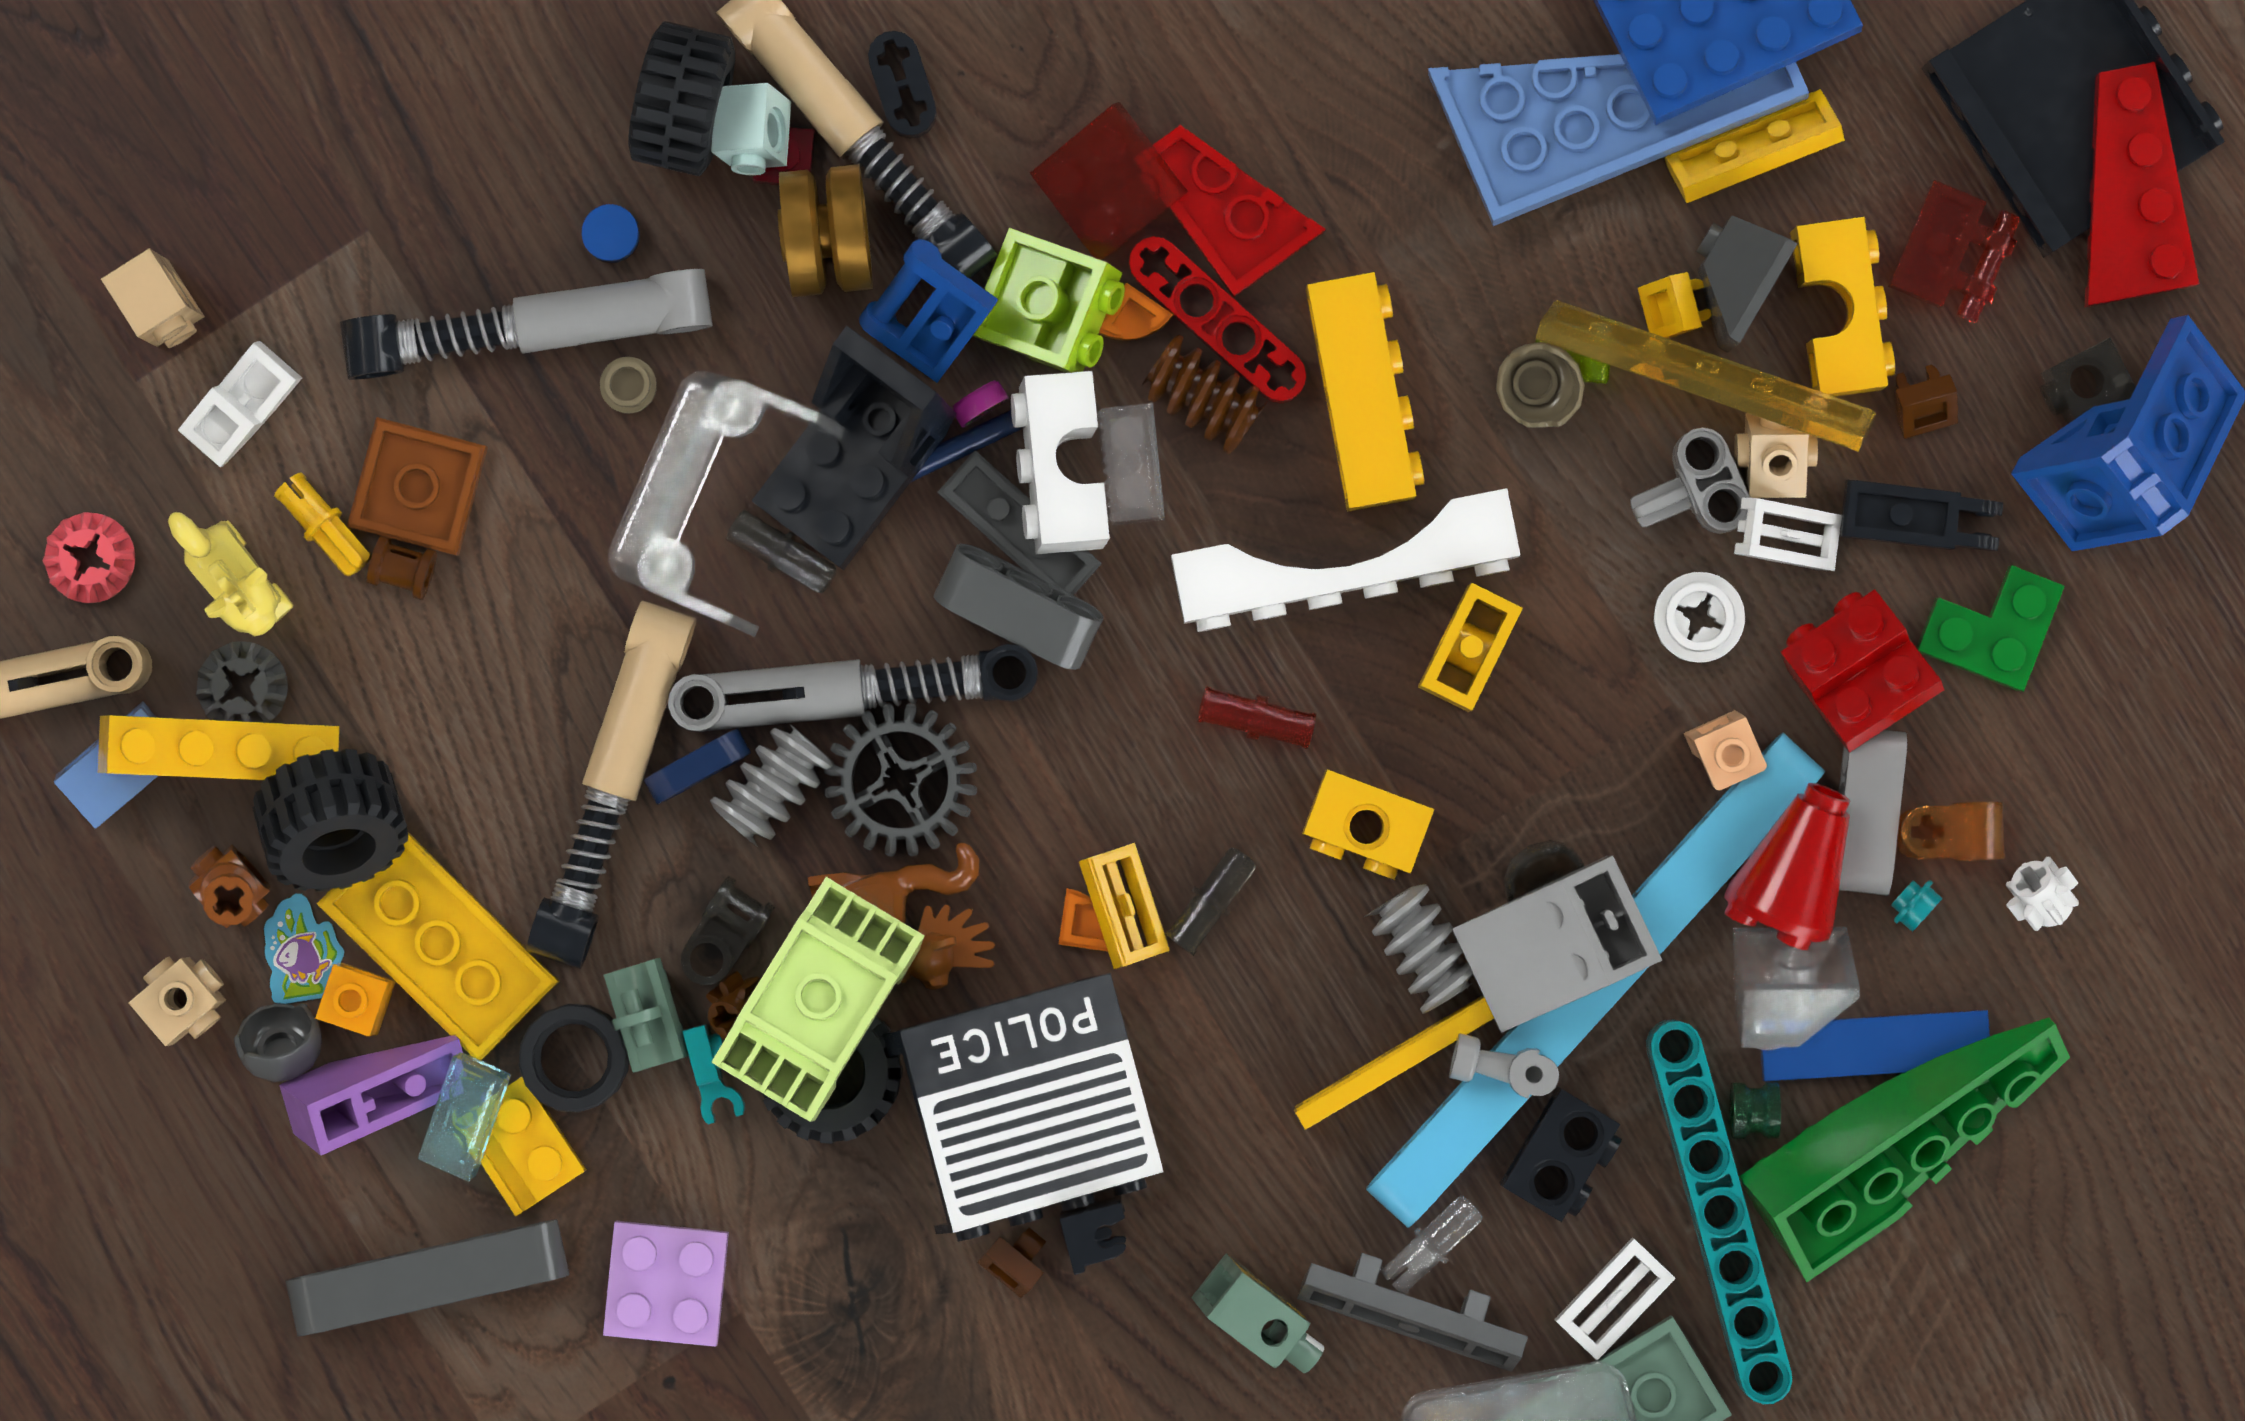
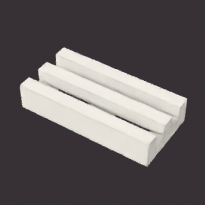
M1742 497L1740 509L1748 510L1747 519L1739 520L1737 531L1745 534L1743 543L1735 544L1734 554L1815 570L1835 571L1842 515L1759 498ZM1770 514L1825 525L1823 535L1762 524L1763 515ZM1760 536L1821 547V554L1818 557L1759 545Z
M1632 1237L1554 1320L1598 1361L1675 1280V1277ZM1635 1255L1641 1262L1578 1327L1573 1322L1575 1317ZM1650 1270L1657 1276L1596 1342L1588 1337L1597 1325Z

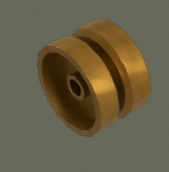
M859 164L830 167L826 175L827 204H819L816 180L809 170L779 172L781 209H778L779 237L783 262H787L792 296L801 297L822 294L827 281L825 258L832 257L837 284L844 292L873 289L867 214Z

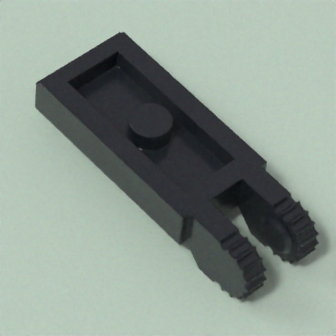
M1848 479L1845 482L1839 537L1946 550L1960 547L1998 551L1999 538L1993 537L1988 533L1974 532L1969 534L1957 532L1959 511L1972 513L1979 517L1993 518L1995 516H2002L2003 502L1961 497V492Z

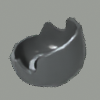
M278 1003L258 1007L243 1019L238 1033L234 1037V1043L240 1061L245 1068L255 1077L274 1083L295 1079L313 1067L321 1052L322 1034L319 1020L315 1019L306 1004L301 1003L294 1007L289 1004Z

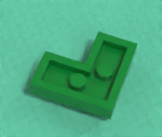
M2008 566L1989 617L1942 598H1935L1916 648L1924 655L2016 691L2024 692L2065 586L2016 566Z

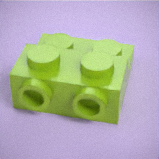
M1009 228L985 287V290L996 297L998 301L973 334V337L1019 353L1035 362L1066 373L1083 372L1085 366L1093 367L1101 356L1104 341L1103 337L1098 335L1106 313L1109 315L1115 314L1122 304L1125 292L1124 284L1119 282L1122 272L1105 261Z

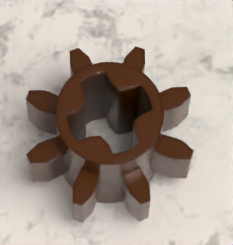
M734 971L721 981L717 987L706 994V998L712 1003L708 1011V1021L713 1030L724 1040L761 980L758 976L743 980L739 972Z

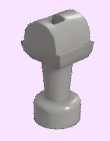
M1459 1033L1452 1056L1449 1078L1469 1082L1473 1079L1476 1072L1509 1083L1510 1087L1518 1095L1529 1099V1095L1544 1096L1556 1088L1559 1081L1558 1068L1551 1059L1539 1054V1049L1526 1048L1519 1051L1516 1055L1480 1050L1481 1042L1479 1038Z

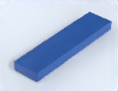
M1988 1010L1759 1024L1762 1081L1905 1073L1936 1057L1989 1037Z

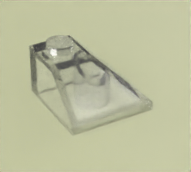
M1833 927L1828 941L1811 942L1808 950H1800L1781 942L1776 937L1779 930L1774 928H1733L1736 1019L1742 1048H1757L1770 1051L1780 1047H1800L1859 999L1860 986L1847 927Z

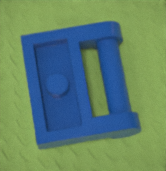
M917 239L912 242L903 257L904 265L878 301L870 302L860 314L859 323L870 336L938 383L991 312L998 299L945 262L935 245L927 240ZM923 279L936 289L906 328L897 321L895 314L920 280Z

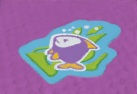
M295 893L291 898L283 900L278 905L274 915L266 921L264 926L265 957L272 970L270 989L272 992L271 998L275 1003L288 1004L322 998L333 964L341 963L345 953L343 947L337 941L333 925L329 921L317 924L308 899L302 894Z

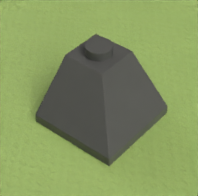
M1733 215L1725 222L1723 227L1713 222L1696 251L1705 257L1698 268L1700 280L1704 284L1702 289L1707 307L1712 314L1710 319L1717 345L1727 353L1743 339L1798 244L1787 237Z

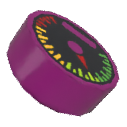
M994 380L971 392L952 407L956 412V419L963 428L1009 400V397L1000 382Z

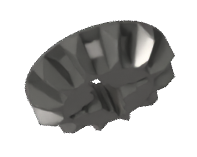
M246 641L226 644L212 651L198 670L196 696L205 715L211 720L270 723L277 717L285 704L288 681L284 667L269 649L259 644ZM226 668L242 677L249 673L254 674L258 669L260 670V673L254 677L255 681L250 685V689L254 694L253 698L258 703L256 706L241 696L235 697L233 700L228 699L225 703L222 701L228 696L227 692L232 688V683L228 679L229 674L225 671Z

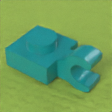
M709 1023L682 1031L696 1084L699 1086L701 1093L700 1109L704 1121L707 1124L716 1122L713 1103L720 1097L727 1098L732 1102L736 1117L744 1115L745 1101L738 1090L723 1082L721 1068L711 1063L724 1039L717 1033L711 1034Z

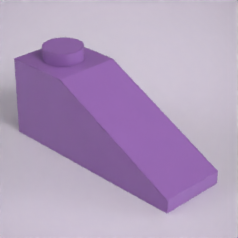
M455 1035L330 1062L279 1085L293 1134L321 1156L473 1088L460 1040Z

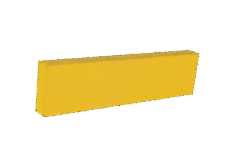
M1480 996L1297 1104L1294 1112L1304 1129L1306 1130L1457 1041L1459 1033L1467 1035L1494 1019L1484 996Z

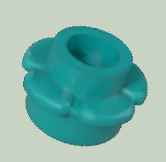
M1913 880L1891 904L1899 912L1894 918L1896 924L1900 921L1913 932L1943 899L1930 887L1934 883L1933 881L1928 880L1921 887Z

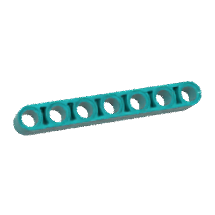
M1675 1019L1663 1020L1655 1024L1648 1033L1646 1039L1647 1055L1735 1379L1739 1388L1753 1401L1761 1404H1774L1782 1400L1790 1391L1792 1371L1702 1040L1698 1032L1690 1024ZM1678 1029L1686 1035L1689 1047L1682 1059L1669 1062L1662 1057L1659 1043L1666 1032ZM1686 1085H1696L1703 1094L1702 1108L1692 1116H1681L1674 1106L1675 1095L1680 1088ZM1701 1140L1712 1141L1718 1149L1717 1162L1707 1171L1695 1170L1689 1161L1691 1148ZM1715 1196H1727L1733 1204L1731 1219L1721 1226L1708 1224L1704 1216L1706 1203ZM1731 1251H1741L1748 1259L1746 1273L1736 1281L1724 1280L1719 1271L1721 1259ZM1746 1306L1758 1307L1763 1314L1761 1328L1751 1336L1738 1334L1734 1326L1736 1314ZM1769 1361L1774 1363L1778 1370L1776 1383L1765 1391L1752 1389L1749 1381L1751 1369L1760 1362Z

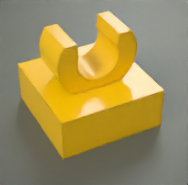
M1688 272L1670 275L1638 287L1651 342L1669 339L1702 327L1701 322L1708 320L1712 316L1710 309L1698 311L1693 291L1704 288L1702 280H1690Z

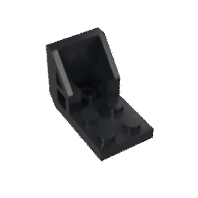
M848 326L844 328L831 347L811 401L820 411L752 499L754 504L843 571L945 438L956 415V412L936 391Z

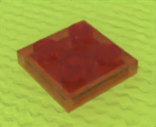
M1120 102L1112 104L1030 172V175L1091 255L1102 261L1106 260L1188 193L1187 189Z

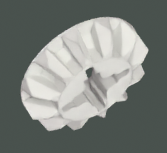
M1692 572L1672 580L1657 598L1653 623L1661 644L1676 657L1690 662L1704 663L1724 656L1737 644L1744 629L1745 611L1738 592L1728 581L1712 573ZM1709 595L1711 597L1707 603L1709 605L1707 615L1714 619V623L1722 627L1721 629L1701 627L1697 634H1693L1691 640H1689L1687 637L1690 632L1688 630L1690 620L1683 616V612L1676 610L1677 606L1696 608Z

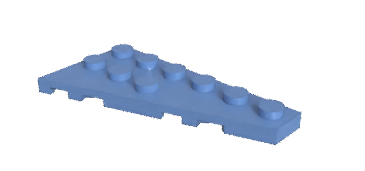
M1620 54L1539 60L1536 64L1501 66V63L1481 64L1479 68L1448 70V67L1428 68V76L1493 226L1806 100L1809 96L1808 88L1796 62L1655 126Z

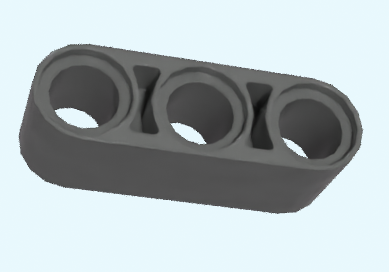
M963 543L956 545L933 596L940 605L951 612L1053 664L1073 670L1080 669L1104 617L1094 606L981 548Z

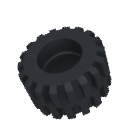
M666 21L662 22L654 32L641 68L630 119L628 146L633 161L695 176H701L707 169L714 156L711 152L712 133L722 87L732 86L735 67V48L732 37Z
M333 749L320 751L319 754L311 756L307 754L298 757L297 761L291 764H284L276 769V775L266 777L260 784L262 790L255 792L253 798L254 807L252 808L268 869L272 875L277 876V880L284 885L293 884L294 889L303 891L315 889L316 892L329 891L333 888L344 889L352 887V884L357 882H365L374 878L375 873L389 868L393 864L392 859L401 856L405 849L404 843L408 841L407 824L393 775L384 761H377L376 756L368 752L357 754V750L344 749L340 752H334Z
M876 1016L856 1047L863 1061L864 1077L860 1088L850 1099L838 1104H825L813 1122H809L763 1094V1102L767 1110L772 1111L778 1119L777 1122L784 1129L792 1130L797 1134V1137L807 1141L809 1139L820 1141V1143L848 1141L868 1132L889 1112L900 1090L899 1086L903 1069L900 1055H888L883 1034L890 1033L891 1029L884 1020L881 1021Z

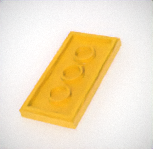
M408 832V841L404 843V851L400 857L392 859L393 864L389 868L375 873L374 878L365 882L360 881L352 884V887L330 889L317 905L448 1034L458 1037L461 1046L479 1063L560 981L532 953L527 952L526 947Z

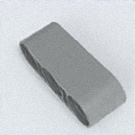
M1883 730L1850 753L1845 746L1843 748L1839 793L1850 799V804L1846 811L1850 815L1839 886L1841 891L1888 896L1890 893L1894 873L1907 755L1906 732Z

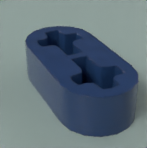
M737 728L660 769L643 781L654 801L659 805L749 756L751 751Z

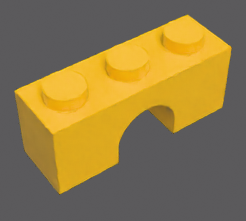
M1865 217L1796 226L1790 234L1791 240L1798 243L1793 251L1798 288L1816 285L1830 287L1843 298L1847 309L1846 322L1839 334L1815 338L1806 343L1814 399L1879 391L1888 386L1887 376L1895 375V359L1891 342L1882 343L1879 320L1887 319V302L1883 286H1874L1871 264L1879 263V246L1875 230H1866Z

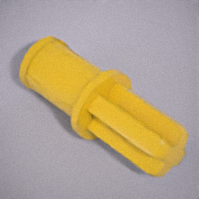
M302 472L293 475L290 478V481L293 483L291 487L300 498H298L286 482L277 489L274 497L281 501L306 530L303 537L308 542L314 540L344 575L351 576L359 572L371 558L368 550L340 519L342 515L340 509L337 507L331 509L306 480V476Z

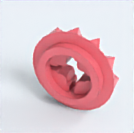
M83 512L63 519L53 533L47 537L45 556L42 561L46 567L50 583L60 593L74 601L98 603L114 597L127 585L135 567V549L128 532L117 521L102 514ZM100 535L96 543L98 544L96 554L103 558L104 563L111 565L109 570L103 567H89L85 574L82 573L79 580H77L80 574L78 569L81 561L74 557V553L68 551L69 546L87 549L91 542H95L97 536Z

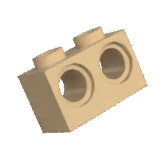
M150 248L101 278L137 337L156 347L165 343L168 348H172L184 342L196 333L197 329L193 324L205 317L170 261Z

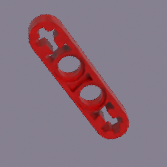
M1152 236L1141 240L1135 245L1130 253L1129 268L1131 276L1137 284L1166 310L1171 312L1177 320L1247 383L1258 387V392L1271 402L1284 403L1292 401L1301 393L1305 386L1306 370L1300 358L1174 244L1164 238ZM1160 249L1165 251L1168 256L1164 264L1175 276L1178 275L1181 267L1186 268L1191 273L1177 283L1171 297H1166L1160 291L1169 285V282L1157 272L1147 277L1141 272L1145 262L1140 256L1144 251L1147 250L1153 255L1158 253ZM1189 286H1203L1212 294L1213 306L1204 316H1190L1181 308L1180 296ZM1243 323L1254 332L1255 344L1246 354H1232L1223 346L1222 334L1229 325ZM1265 342H1268L1275 349L1267 354L1266 358L1279 368L1284 366L1286 362L1293 366L1294 370L1290 378L1295 383V386L1292 389L1288 390L1284 386L1278 387L1275 391L1270 389L1267 384L1271 375L1260 364H1258L1253 374L1244 367V365L1258 357Z

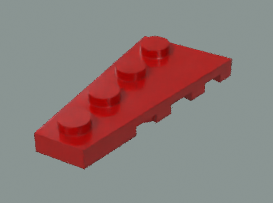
M2151 62L2100 72L2096 75L2092 142L2094 160L2093 178L2090 183L2091 221L2087 244V260L2089 262L2084 308L2194 287L2200 284L2156 63Z

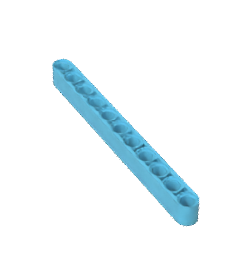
M1784 732L1777 736L1762 752L1767 764L1766 769L1733 784L1632 894L1659 954L1666 949L1748 859L1795 796L1801 793L1804 794L1807 784H1816L1824 774L1825 770ZM1647 968L1509 1029L1490 1051L1516 1055L1519 1051L1526 1048H1537L1540 1050L1539 1054L1551 1059L1558 1067ZM1475 1072L1471 1081H1462L1375 1176L1366 1190L1407 1228L1411 1227L1528 1099L1518 1095L1510 1087L1509 1083Z

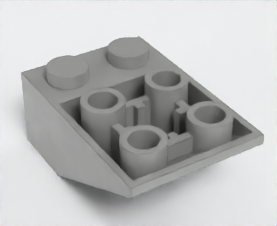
M1613 855L1596 860L1452 928L1501 1033L1662 961Z

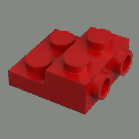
M1876 589L1865 596L1860 592H1854L1845 596L1836 604L1833 611L1835 616L1817 628L1812 623L1798 627L1787 638L1786 645L1788 647L1780 651L1790 675L1849 753L1944 691L1941 679L1911 642L1906 628Z

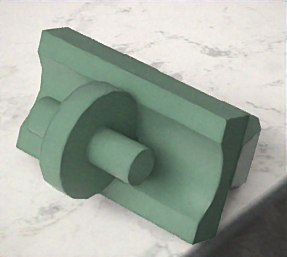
M661 958L604 974L616 1019L612 1020L615 1031H621L633 1073L689 1056L682 1032L684 1031L683 1026L678 1018L670 991V983L666 970L663 968Z

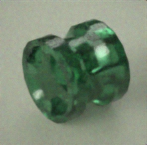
M1744 1082L1731 1083L1729 1112L1730 1130L1733 1139H1745L1750 1133H1762L1767 1139H1779L1781 1130V1095L1778 1082H1766L1761 1088H1749Z

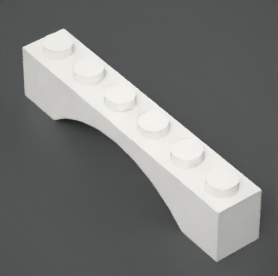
M1506 488L1451 499L1436 518L1408 542L1380 557L1351 566L1325 569L1286 567L1252 557L1229 544L1171 555V561L1184 624L1196 622L1197 631L1202 632L1231 626L1229 615L1252 611L1253 621L1286 615L1285 604L1307 600L1309 610L1342 604L1341 593L1363 589L1364 597L1368 599L1398 593L1396 582L1419 578L1421 588L1453 582L1452 571L1474 567L1476 577L1509 571L1508 560L1518 558L1520 550L1508 490Z

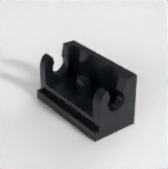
M1121 1196L1098 1201L1080 1208L1061 1211L1060 1223L1074 1275L1084 1273L1087 1265L1116 1258L1125 1251V1236H1115L1110 1240H1104L1111 1237L1112 1230L1109 1227L1099 1228L1103 1225L1111 1226L1125 1218V1209Z

